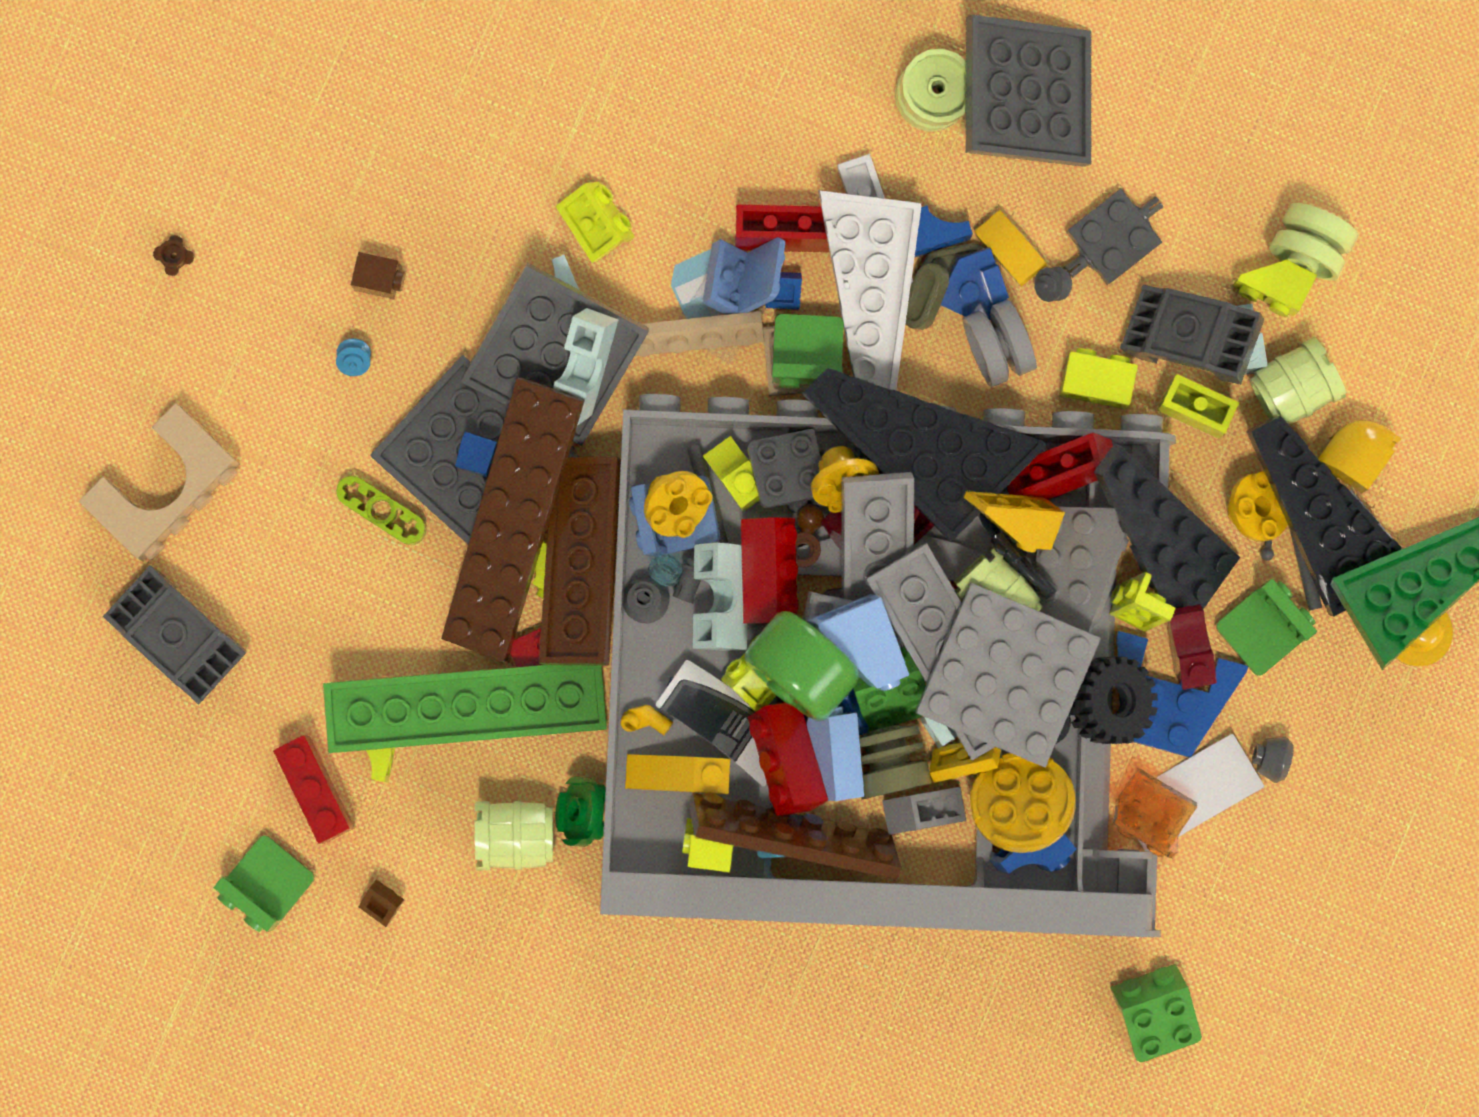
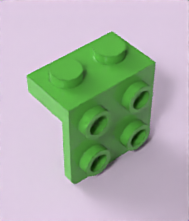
M779 314L775 319L772 383H779L781 388H800V384L811 385L827 368L842 372L843 319L834 316Z
M1273 578L1264 582L1216 624V629L1257 676L1265 674L1300 643L1309 640L1318 632L1313 627L1316 622L1311 614L1303 607L1298 609L1290 600L1293 595L1287 586L1281 581L1276 583Z
M904 644L903 648H899L909 676L900 679V685L881 691L880 688L877 689L867 685L859 677L858 682L853 687L861 714L869 727L867 732L899 725L922 717L915 710L926 685L923 676Z
M261 836L228 876L221 877L213 888L220 893L217 899L231 910L237 907L247 915L243 920L251 928L259 933L262 929L270 932L278 926L315 880V876L269 836Z
M1176 964L1158 968L1154 972L1134 979H1127L1120 984L1110 987L1113 998L1124 1018L1133 1053L1138 1062L1151 1060L1196 1044L1201 1040L1202 1035L1189 988Z

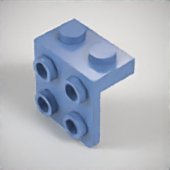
M777 237L748 253L721 239L712 243L702 303L728 315L748 313L774 300L780 291L779 280L781 268L785 260V241Z
M699 476L707 485L708 490L712 493L709 478L706 476ZM641 484L631 487L632 496L629 499L632 514L637 518L639 530L636 531V541L639 549L643 550V555L660 557L694 549L696 544L719 542L720 531L713 495L712 502L704 518L695 527L694 532L690 536L685 538L679 536L667 537L655 532L648 525L644 516V503L650 485Z

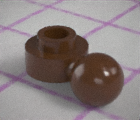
M813 504L803 506L797 513V523L801 531L797 533L796 563L801 568L810 567L815 564L821 553V546L818 539L814 536V532L822 526L820 522L824 519V513L818 506ZM801 544H805L810 548V553L806 557H801L797 553V547Z

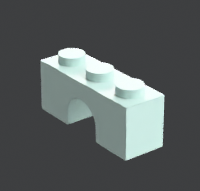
M588 308L572 317L564 349L570 351L569 361L564 373L555 381L553 389L585 399L578 425L593 414L618 324V319Z
M727 543L694 545V579L704 580L711 586L714 593V603L708 613L693 614V649L718 651L747 650V623H743L741 545Z

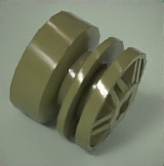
M918 725L912 727L889 726L865 732V734L859 737L860 748H865L867 754L861 756V763L869 764L870 771L862 774L864 797H861V800L932 783L927 761H911L909 754L923 748L922 742L907 745L905 740L907 737L920 734Z

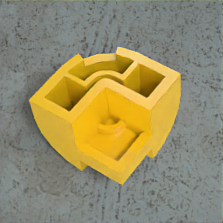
M1356 420L1344 425L1329 438L1331 441L1318 459L1326 464L1336 479L1340 478L1362 494L1369 490L1394 454L1393 447L1402 438L1374 421Z

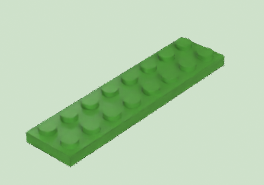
M541 665L323 683L328 754L607 730L601 666Z

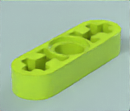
M348 476L339 482L336 494L339 501L346 507L403 544L416 545L424 539L426 525L418 515L359 477ZM356 483L359 484L358 491L367 498L370 492L375 493L367 501L364 511L359 509L364 503L357 498L352 497L350 501L346 500L348 494L344 490L347 485L354 487ZM379 501H385L391 507V513L385 520H377L372 515V507ZM398 510L404 512L399 517L407 524H411L413 520L417 522L415 528L419 532L416 536L410 534L407 538L403 537L405 531L397 524H394L393 530L388 528L395 521Z

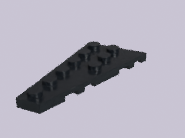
M1276 415L1246 432L1327 613L1335 617L1346 611L1331 586L1333 578L1397 552L1402 547L1379 526V522L1348 488L1333 476L1332 471L1326 464L1321 462L1310 451L1308 445L1281 416Z
M1114 443L1094 473L1108 503L1114 506L1120 519L1118 522L1122 532L1128 535L1132 544L1130 548L1142 573L1147 572L1152 575L1148 586L1154 590L1155 594L1164 597L1167 604L1176 609L1201 604L1204 609L1238 562L1240 556L1125 448Z

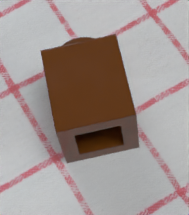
M358 252L350 285L354 291L395 299L396 291L401 292L403 289L406 272L401 271L402 266L397 260Z

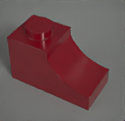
M1201 604L1175 609L1171 621H1168L1173 670L1182 689L1216 684L1214 653L1209 642L1204 610Z

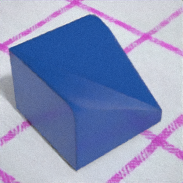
M464 432L455 467L488 477L498 443Z

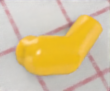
M651 705L630 708L623 713L620 720L622 729L627 732L651 726L663 736L667 734L674 723Z

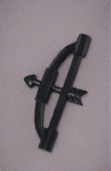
M980 513L978 515L979 520L991 537L990 541L994 545L995 551L1004 555L1005 560L1010 566H1015L1029 582L1036 586L1045 599L1052 597L1057 590L1045 575H1040L1025 557L1028 553L1018 548L1016 543L1006 533Z

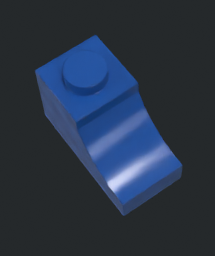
M928 206L921 207L914 258L969 241L973 234L969 221L959 223L943 221L929 212Z
M1064 833L1060 839L1044 849L1027 853L1010 852L1001 849L989 861L998 871L1007 874L1028 864H1036L1039 869L1052 872L1053 870L1058 871L1065 867L1071 860L1069 856L1077 849Z

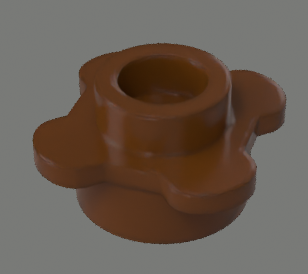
M177 235L171 236L168 241L162 243L160 247H156L153 252L154 258L164 265L165 273L169 276L177 275L181 267L185 264H192L194 261L193 252L184 247L183 239ZM176 253L177 257L172 259L171 254Z

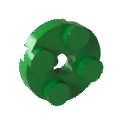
M571 777L565 783L570 784L567 792H560L555 810L556 827L558 832H564L566 839H561L564 844L586 847L593 840H601L604 835L603 814L606 787L602 784H597L592 778Z

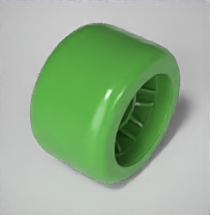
M782 611L774 616L745 653V662L749 668L766 683V686L773 693L815 721L827 719L853 689L859 679L858 668L844 652L808 622L789 611Z

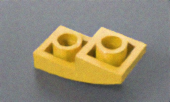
M1001 210L997 211L974 231L976 237L985 247L991 248L992 254L999 261L1000 265L1020 287L1047 266L1043 258Z

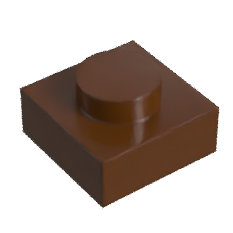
M376 879L369 887L358 907L387 927L405 899Z

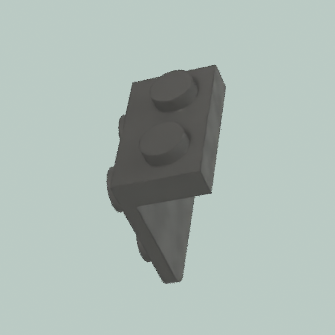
M814 428L749 442L747 451L762 507L771 508L811 500L813 505L823 506L814 500L811 492V482L820 472L818 463L824 454L822 443L820 440L817 441Z

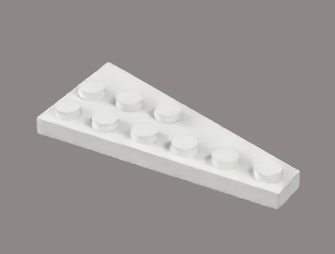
M818 190L853 377L887 389L896 390L922 203Z

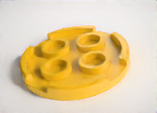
M1012 753L1001 755L1002 758L999 759L998 768L980 772L973 783L970 794V808L976 827L990 843L1010 852H1034L1052 845L1067 831L1075 814L1076 797L1071 778L1052 758H1049L1046 767H1043Z

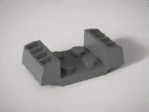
M1143 285L1120 349L1134 358L1156 364L1158 359L1210 371L1222 381L1241 385L1264 323V318L1260 312L1238 307L1228 302L1170 288Z
M149 565L103 617L174 684L181 688L197 704H200L247 651L230 635L221 631L176 589L177 587L161 572Z

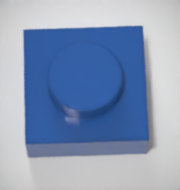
M781 272L779 280L780 291L774 300L765 304V308L800 310L802 273Z

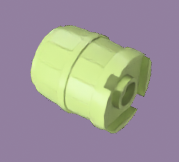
M1315 336L1303 342L1301 347L1275 357L1273 361L1268 363L1267 367L1255 371L1254 377L1250 379L1253 391L1269 419L1276 415L1281 416L1290 425L1300 419L1313 415L1314 412L1331 401L1335 403L1346 397L1345 386L1333 363L1330 364L1324 355L1327 353L1325 348Z
M994 546L989 549L993 553L992 556L986 559L982 554L954 580L958 586L954 591L961 603L971 582L1034 610L1040 611L1042 605L1039 603V596L1025 581L1026 578L1003 559L1004 555L995 551Z
M475 801V811H482L477 812V820H475V860H482L477 861L476 871L491 870V867L522 870V868L544 867L546 863L553 862V807H546V804L521 801L490 804V801Z

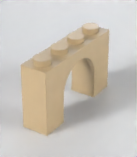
M177 403L152 426L180 455L185 466V485L181 494L173 503L157 510L138 508L110 480L104 477L78 501L133 556L143 562L147 558L149 560L155 558L165 547L162 542L171 533L173 535L180 533L189 523L187 517L195 509L200 511L206 507L213 499L211 493L220 484L222 486L227 485L236 476L237 471L235 469L240 465Z

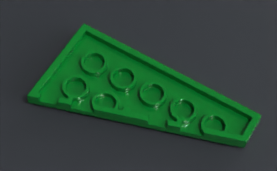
M1479 517L1333 578L1331 582L1332 588L1382 671L1479 582Z

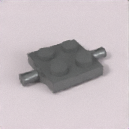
M1120 189L1069 228L1066 233L1075 243L1079 254L1077 258L1064 266V269L1069 271L1078 265L1069 273L1071 278H1074V276L1088 266L1099 274L1106 285H1109L1163 243L1151 228L1148 220L1163 208L1160 202L1151 210L1149 209L1159 199L1154 196L1139 208Z

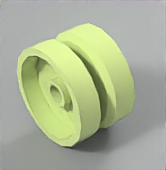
M943 48L929 49L915 56L898 77L894 91L896 106L902 118L914 128L926 132L943 131L954 125L966 112V60L959 54ZM934 88H937L940 93H939V94L934 93V92H933V89H934Z
M1291 203L1282 220L1287 230L1277 231L1269 247L1270 252L1280 261L1289 260L1317 274L1316 278L1336 281L1346 263L1341 254H1347L1352 251L1359 236L1357 230L1343 219L1328 211L1304 203Z

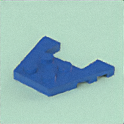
M1117 631L1115 636L1117 655L1128 657V659H1135L1140 662L1138 667H1141L1148 639ZM1217 658L1215 662L1217 683L1209 685L1208 692L1193 688L1183 690L1179 684L1145 676L1146 679H1153L1156 685L1150 689L1151 693H1157L1158 700L1152 701V707L1157 708L1156 715H1150L1148 718L1153 722L1150 729H1142L1145 735L1141 738H1134L1135 742L1133 743L1190 758L1246 674L1248 666Z

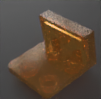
M1137 768L1116 799L1113 823L1120 834L1126 838H1136L1145 843L1148 850L1159 857L1167 856L1174 859L1178 851L1179 834L1196 810L1197 802L1142 769Z

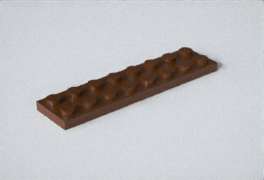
M522 377L516 379L442 634V640L502 662L509 659L585 399Z

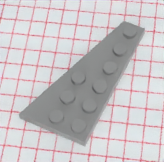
M1058 507L1065 512L1052 550L1037 549L1036 570L1040 575H1045L1057 592L1049 599H1045L1036 586L1034 587V591L1040 598L1039 603L1042 605L1039 612L1092 633L1094 625L1099 623L1115 580V568L1121 552H1125L1129 539H1127L1128 535L1122 532L1118 522L1120 519L1115 508Z

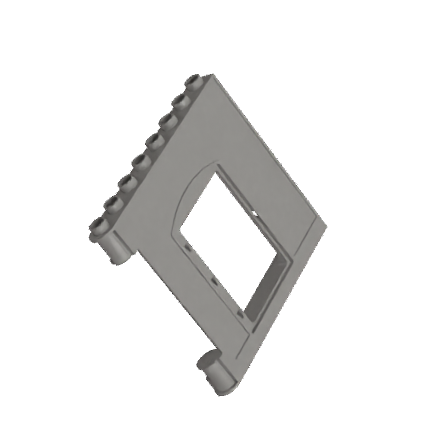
M643 394L639 396V410H623L600 914L1161 937V930L1155 929L1157 852H1140V850L1130 849L1108 850L1111 744L1090 742L1091 738H1083L1079 734L1082 728L1074 729L1072 724L1066 737L1055 744L1050 756L1071 778L1076 797L1075 814L1065 835L1077 850L1069 856L1071 858L1070 862L1058 871L1053 870L1049 872L1042 870L1036 864L1021 866L1010 874L998 871L989 861L996 854V852H992V843L980 833L978 828L976 829L975 879L969 886L776 878L771 873V858L758 857L757 850L733 846L730 872L688 867L689 854L682 853L687 818H691L689 803L692 793L625 789L627 754L730 759L702 736L658 708L656 703L686 660L691 661L722 681L721 678L726 674V669L730 663L740 659L746 650L718 651L693 649V614L708 613L714 603L713 590L706 581L701 580L693 604L672 596L684 568L681 564L686 563L687 558L694 559V549L660 557L643 555V550L639 549L636 541V531L639 530L637 518L632 514L629 499L632 496L631 487L641 484L650 485L657 476L668 475L677 471L694 473L687 447L700 444L704 455L729 436L733 438L748 460L750 459L747 447L749 442L753 440L813 428L817 441L820 440L824 453L837 446L848 447L855 453L854 449L856 447L827 418H818V409L807 400L777 401L776 416L749 415V400L744 398L711 397L708 398V413L680 412L681 398L678 396ZM942 406L943 408L956 412V408ZM993 408L985 409L983 412L984 421L1038 440H1043L1047 446L1040 453L1092 432L1109 438L1113 444L1115 443L1125 448L1168 489L1169 447L1176 444V436L1163 433L1162 416L1150 414L1121 416V430L1094 429V414L1088 412L1052 413V427L1025 426V411ZM705 460L727 535V544L741 545V519L795 518V528L797 533H800L801 528L797 523V513L791 512L787 509L786 505L764 508L759 501L743 513ZM1098 481L1049 499L1057 507L1114 508V506L1108 503ZM1007 487L1000 494L1009 495ZM818 506L823 511L824 518L831 513L827 506ZM977 516L952 542L934 526L913 545V550L927 543L947 579L954 581L982 554L986 559L992 556L993 553L989 549L994 545L991 543V537ZM821 526L814 532V536L818 539L821 546L820 557L810 567H798L797 575L842 577V551L836 546L824 527ZM801 544L797 547V553L801 557H806L810 553V548L805 544ZM1037 549L1036 552H1027L1028 554L1025 556L1035 569ZM1012 566L1019 574H1021L1015 566ZM644 576L656 578L665 585L669 593V606L662 618L653 623L634 621L624 610V590L636 578ZM1116 577L1099 623L1094 625L1091 633L1101 638L1092 659L1114 657L1115 617L1109 615V612L1113 605L1110 602V597L1116 587ZM1026 579L1025 581H1026V582L1032 587V589L1034 590V587H1035V586H1034L1031 582H1029V581ZM747 623V649L751 641L762 632L768 623ZM1113 687L1110 689L1107 697L1108 707L1111 712ZM778 696L769 705L777 704ZM651 705L674 723L665 736L651 726L627 732L620 725L623 713L630 708ZM1070 715V719L1072 722L1076 718L1074 715ZM1001 749L1000 758H1002L1001 755L1009 752ZM731 759L729 795H717L722 797V799L732 801L747 800L756 806L773 807L769 799L767 784L765 786L760 785Z

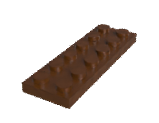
M568 457L548 523L539 663L542 665L609 666L621 470V459L619 457Z
M692 793L689 808L695 838L898 880L902 869L892 834L889 835L883 829L871 828L869 830L856 827L847 821L831 822L823 820L814 814L776 816L774 807L756 806L747 800L732 801L722 799V797L714 793Z

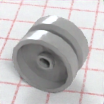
M1009 300L991 307V322L980 311L963 317L962 320L972 354L982 376L991 388L1007 382L1009 377L1008 365L1019 376L1037 368L1034 351L1027 331L1017 310Z

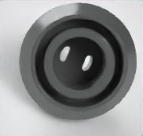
M648 576L636 578L624 590L623 607L627 615L634 621L653 623L662 618L668 609L669 593L665 585L656 578Z
M1288 737L1265 739L1262 744H1256L1253 751L1252 764H1256L1257 772L1273 783L1283 781L1287 777L1291 766L1294 745Z

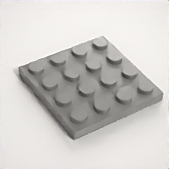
M970 582L915 712L1046 767L1101 638Z

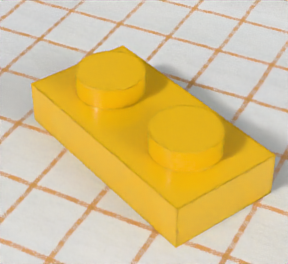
M962 743L935 748L930 765V776L934 782H940L996 769L999 765L1001 749L994 747L971 760Z

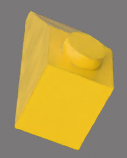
M966 491L964 496L983 515L1017 542L1016 546L1027 552H1036V549L1052 550L1065 512L1046 498Z
M627 754L625 789L729 795L731 759Z

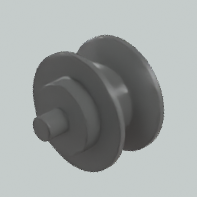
M1062 267L1044 268L1035 277V292L1040 299L1046 302L1064 300L1072 289L1071 276Z

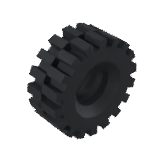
M1123 656L1098 657L1091 660L1068 714L1075 716L1076 719L1071 724L1074 729L1082 728L1079 734L1083 738H1091L1090 742L1102 744L1135 742L1134 738H1141L1145 735L1142 729H1150L1153 722L1148 718L1150 715H1156L1157 708L1152 707V701L1158 700L1157 693H1151L1150 688L1156 686L1153 679L1145 678L1149 671L1145 667H1138L1140 662ZM1112 687H1115L1120 695V706L1116 714H1112L1107 703L1108 693Z

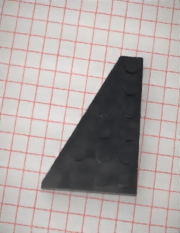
M827 368L802 393L869 461L877 466L882 474L912 473L914 477V506L950 542L981 513L964 498L966 491L1000 494L1047 446L1041 439L1038 440L1017 433L1014 430L996 426L973 416L961 414L934 403H928L905 393L869 383L866 380L846 375L831 368Z

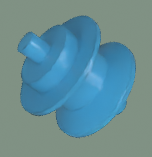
M356 338L346 339L339 344L336 353L337 368L348 376L364 374L370 367L371 350L368 344Z

